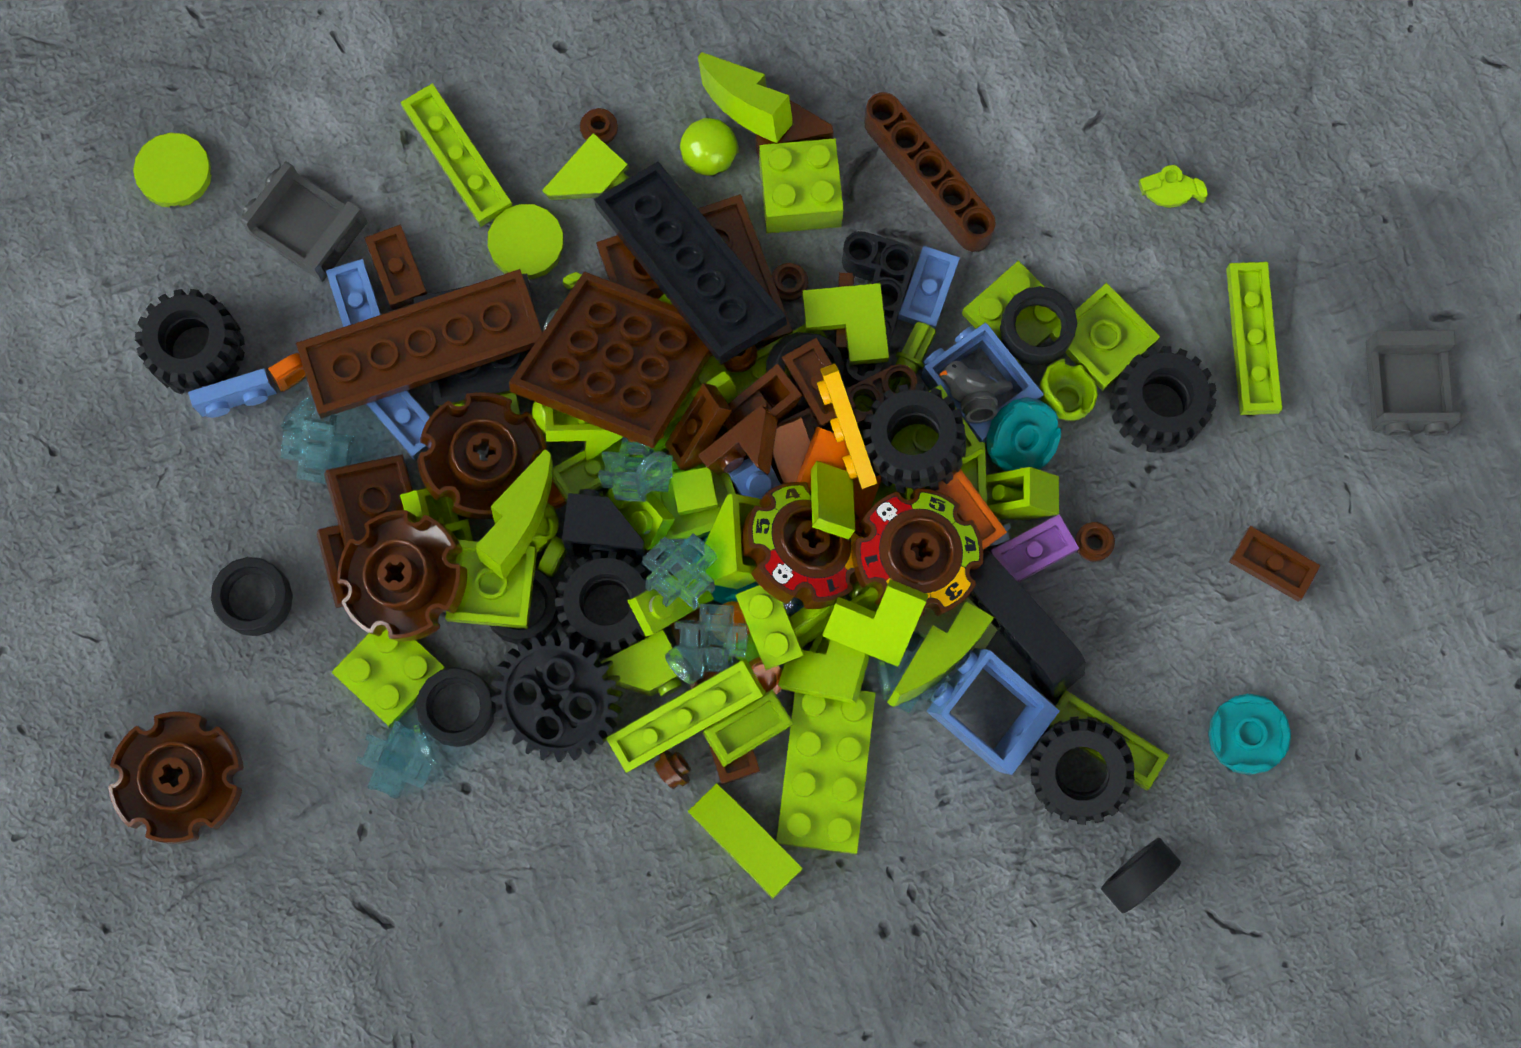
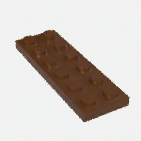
M518 269L297 342L296 346L318 415L322 419L532 349L542 331L521 270Z

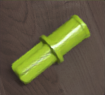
M917 322L902 352L896 353L895 357L898 360L895 365H906L912 368L915 373H917L918 369H923L925 365L922 361L935 337L936 330L926 323ZM896 377L890 381L889 388L892 392L899 393V386L907 384L909 390L911 384L904 377Z

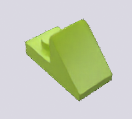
M545 406L546 442L585 441L586 461L591 460L623 438V436Z

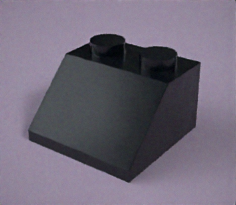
M580 489L579 494L568 493L562 542L569 557L591 559L594 552L600 551L602 556H607L609 551L618 552L619 557L622 558L625 555L634 558V562L637 565L647 566L648 557L644 541L609 497H603L602 492L593 489Z

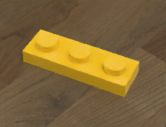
M836 364L821 368L820 371L824 380L816 383L824 406L830 403L833 405L836 418L831 419L830 424L837 443L845 440L850 454L842 457L850 480L858 478L862 489L878 484Z

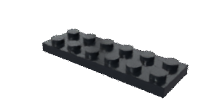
M659 162L654 163L594 199L596 209L720 365L787 325L786 315Z

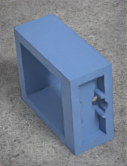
M985 322L977 329L970 326L962 331L954 340L956 344L948 350L944 351L943 348H939L930 354L924 361L925 366L921 379L930 390L941 384L947 395L954 401L956 408L960 409L964 420L978 441L985 442L986 444L987 433L993 419L978 424L966 420V416L961 410V403L953 398L950 389L939 377V374L944 371L948 364L963 360L980 347L1007 381L1012 382L1013 389L1017 393L1015 397L999 407L997 413L1013 400L1025 397L1040 400L1044 394Z
M974 648L955 666L957 671L950 681L941 684L935 690L931 697L933 703L927 709V712L993 769L1012 775L1059 713V710L993 652L987 649ZM982 669L987 671L1026 705L994 750L950 713Z

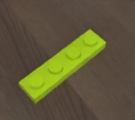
M433 83L400 102L403 110L480 227L494 220L505 209L513 207L512 202Z
M1268 262L1229 263L1226 272L1240 415L1279 414L1282 410Z
M744 658L610 734L607 737V741L627 773L761 698L766 692L747 659Z

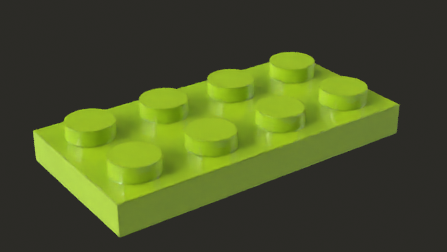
M860 691L857 704L795 692L791 718L794 724L790 727L776 839L779 845L857 854L876 692Z

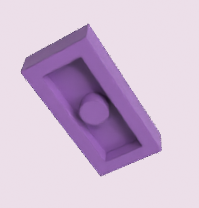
M1059 514L990 550V552L1015 580L1020 582L1077 552L1079 547Z

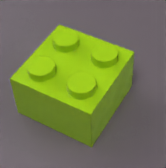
M836 138L759 145V167L766 234L842 227L844 210Z

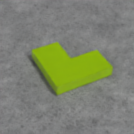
M880 283L802 290L806 332L845 328L849 365L889 361Z
M890 579L877 612L838 597L822 636L898 667L926 604L928 594Z
M830 639L826 654L803 650V656L784 663L778 686L783 690L857 704L870 655Z

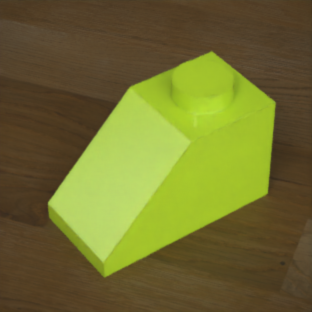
M593 133L542 191L550 200L596 198L629 179L626 175L629 167L623 159Z
M1032 467L986 475L987 505L996 517L1000 519L1030 520L1059 515V476Z
M734 493L726 496L704 544L706 584L739 589L756 582L751 574L756 568V563L752 558L743 555L741 536L747 515L755 506L762 507L759 503L761 499Z
M663 630L600 662L612 660L613 664L607 670L608 676H620V680L615 686L648 696H653L657 693L661 697L667 696L682 687L680 681L686 678L685 670Z

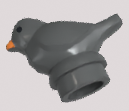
M960 361L948 364L944 371L939 374L950 385V392L953 398L961 403V410L965 414L966 420L971 423H982L993 419L997 415L996 407L998 400L996 396L1007 393L1013 388L1011 381H997L984 372L969 369Z

